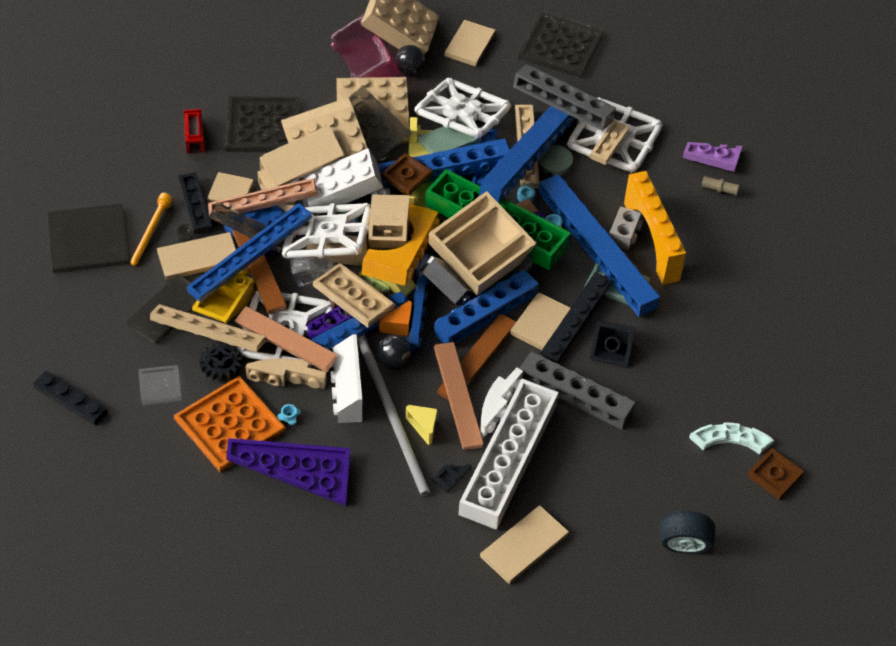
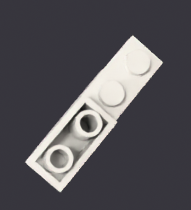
M516 367L506 380L499 376L490 388L482 408L480 425L482 438L488 433H492L496 423L502 419L507 408V402L511 399L512 393L517 389L522 379L523 371Z

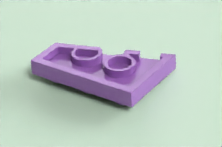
M688 142L683 158L734 172L743 146L736 145V148H727V145L720 144V147H712L709 143Z

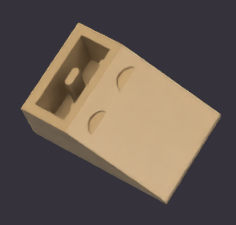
M372 195L368 237L370 248H399L408 243L410 195Z

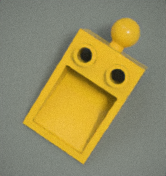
M246 267L203 301L199 302L197 300L192 310L224 323L229 322L247 306L255 293L254 280L248 277L249 269Z

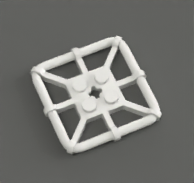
M446 78L434 90H430L427 93V96L415 107V112L418 116L440 123L447 129L450 127L479 139L493 126L500 123V119L509 111L511 104L508 100L484 92L479 87L474 88L452 80V78ZM447 88L452 97L447 99L438 94ZM455 88L473 95L470 98L465 97L463 94H458ZM481 97L493 103L483 104L478 99ZM431 101L442 105L436 107H426ZM496 111H498L496 114H494V115H492V116H490V115L484 113V112H496ZM478 119L486 124L482 128H478L475 121ZM456 121H459V122H462V123H464V124H467L468 127H466V126H464V125H461V124H459V123H456Z
M598 97V99L616 107V111L624 114L621 121L618 122L630 126L628 134L615 151L621 154L625 163L610 158L607 164L630 171L631 173L636 172V169L641 166L648 152H651L653 149V144L663 126L661 120L635 111L632 107L628 106L627 108ZM631 116L649 124L634 127L626 124ZM578 120V125L567 143L569 149L590 157L592 150L585 148V146L596 145L609 126L601 131ZM583 128L596 132L593 137L576 140ZM653 131L646 142L634 139L638 134ZM629 146L641 150L635 162L632 161L627 152Z
M331 203L328 206L305 207L312 214H328L321 216L312 215V218L308 220L309 226H301L287 236L282 248V255L287 259L318 257L322 259L325 256L358 255L361 253L366 234L369 232L371 205L368 203L346 205ZM337 212H347L346 214L335 215ZM364 214L362 223H348ZM359 232L357 243L346 237L345 233ZM296 235H306L305 237L292 243L293 238L296 237ZM340 242L348 247L326 249L327 243ZM309 244H319L318 249L300 250Z
M258 290L255 291L249 306L254 311H256L259 301L263 303ZM281 293L284 301L290 302L289 308L269 314L268 318L284 327L289 325L290 330L304 337V335H307L308 320L324 312L328 313L334 308L330 301L299 296L298 293ZM297 303L317 306L308 312L294 311ZM328 319L327 323L331 324L332 319ZM278 346L275 355L248 351L241 347H238L237 350L241 352V356L258 360L276 358L299 359L281 356L283 349Z

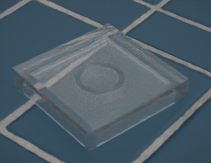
M178 365L138 369L142 405L182 401Z

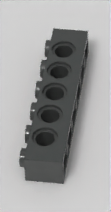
M528 64L515 74L514 88L601 131L605 130L614 120L616 107Z
M531 351L520 366V370L523 371L522 379L559 392L558 399L621 430L633 414L635 402L630 398L622 396L610 388H605L595 381L579 375L575 371H570L560 364L544 358L540 354Z

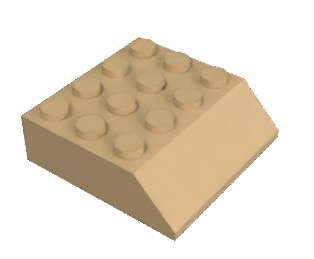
M370 0L361 25L398 49L405 45H415L425 54L429 49L439 15L416 0Z
M406 77L337 78V101L349 97L366 144L409 143Z
M349 97L281 120L288 143L330 125L344 153V158L368 149Z
M487 191L429 233L430 246L477 296L521 264L536 245V242Z

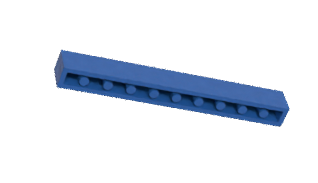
M550 106L484 177L481 182L479 195L481 196L487 191L498 203L503 198H507L510 190L515 189L520 179L523 180L526 172L532 170L534 163L540 161L543 153L548 152L550 146L556 143L557 138L562 136L565 129L569 128L573 120L577 118Z
M559 174L541 181L539 186L541 198L554 214L562 218L563 225L571 232V235L593 262L599 265L598 268L602 273H605V276L612 280L614 288L620 295H623L627 304L636 315L641 317L658 309L660 300L658 292L640 274L636 265L630 262L626 253L622 252L616 241L611 239L606 229L602 228L596 217L588 211L587 206L568 187L567 182Z

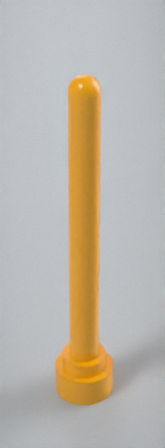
M167 193L160 194L157 200L158 208L131 259L133 266L138 264L164 211L171 207L174 201L171 195Z

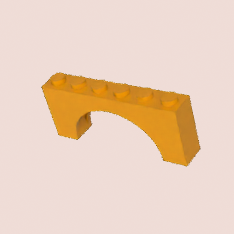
M647 171L629 174L624 200L625 207L641 212L649 225L656 251V272L662 285L679 282L686 256L683 245Z
M409 204L408 237L410 241L404 246L392 250L368 249L363 258L361 274L405 286L408 279H412L414 269L418 268L419 260L423 258L425 249H428L429 233L439 226L440 219H437L438 211Z

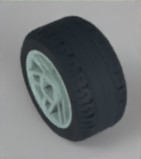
M671 512L661 519L660 543L666 549L677 553L699 554L706 552L713 547L715 542V523L709 516L700 512Z

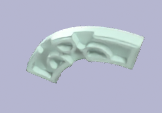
M723 423L713 426L710 424L692 432L689 437L703 451L716 444L735 443L746 446L759 455L774 443V440L762 431L753 427L750 429L740 426L738 423Z

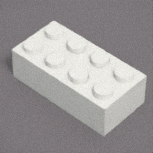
M365 149L302 177L303 180L315 178L318 196L307 198L309 206H328L331 203L344 205L383 188L377 161L369 149Z

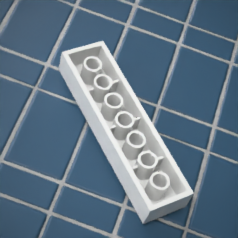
M521 379L460 500V516L497 530L557 406L559 392Z

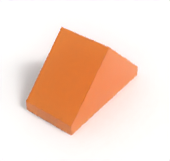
M409 300L379 319V331L386 334L408 336L412 311L411 301Z

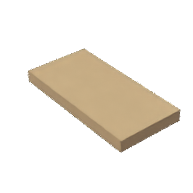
M330 125L324 126L263 155L277 186L286 185L345 157Z
M228 232L157 248V253L165 279L170 280L209 271L236 249L231 234Z
M341 263L313 281V286L367 328L395 308V303Z
M539 505L481 552L480 557L510 584L566 538L569 531Z

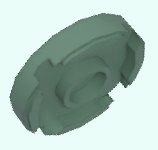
M551 145L548 152L543 153L538 166L547 174L549 172L553 173V175H563L571 169L573 156L568 149L558 145Z

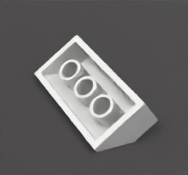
M351 335L333 347V353L338 358L331 366L334 367V371H331V383H335V387H332V399L337 401V404H333L334 416L338 415V423L362 422V391L357 335Z

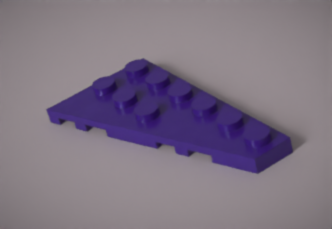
M228 438L226 460L346 506L350 448Z

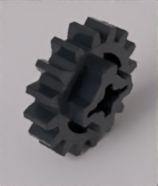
M222 342L219 343V346L212 343L211 349L206 347L205 352H201V358L199 359L201 372H205V377L212 376L213 381L219 378L220 382L225 377L227 380H230V375L236 377L237 371H241V365H243L241 352L237 351V347L230 348L228 343L226 346H223Z

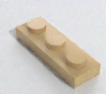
M614 120L591 151L590 159L606 165L628 134L630 126Z

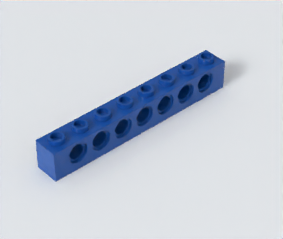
M504 138L412 158L433 171V176L423 183L426 184L435 182L445 169L459 176L492 170L509 152V148ZM395 161L377 164L380 177ZM381 178L383 188H390V191L398 190Z

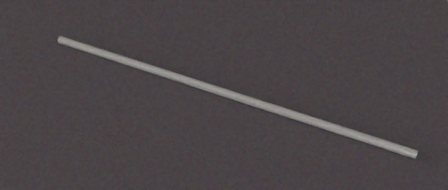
M300 178L292 181V183L299 182ZM307 198L299 200L302 206L310 207ZM324 261L328 271L336 266L335 262ZM363 334L357 338L358 345L421 496H427L430 490L366 336Z

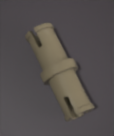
M707 176L703 178V188L735 196L738 194L739 184Z

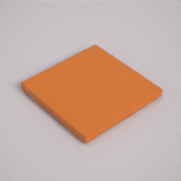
M240 376L174 415L175 421L219 472L235 464L226 460L228 438L270 442L286 432V427Z

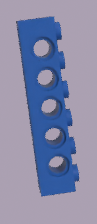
M525 270L514 273L504 282H499L495 287L484 291L475 299H470L460 308H455L448 315L438 318L434 324V334L443 344L454 342L455 345L492 323L500 313L505 315L535 297L538 291V283Z

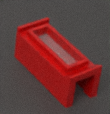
M184 110L186 152L190 153L191 143H200L201 153L205 152L202 110Z

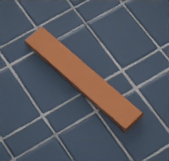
M315 178L208 203L210 220H217L318 196Z
M247 306L234 320L237 325L250 332L265 336V340L326 373L338 358L332 351Z
M454 342L436 344L434 350L462 449L482 448L483 441Z

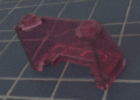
M364 13L330 35L333 41L331 46L335 52L339 51L351 71L350 78L397 77L401 74L381 37L361 25Z

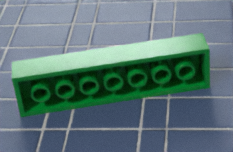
M445 169L426 190L425 206L450 218L480 196V186ZM503 198L499 204L536 242L534 248L525 258L550 271L569 248L571 232Z

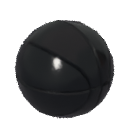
M405 45L397 51L395 64L403 74H417L425 64V56L419 47Z
M393 334L387 336L378 346L380 361L392 369L403 367L412 357L410 342L401 335Z

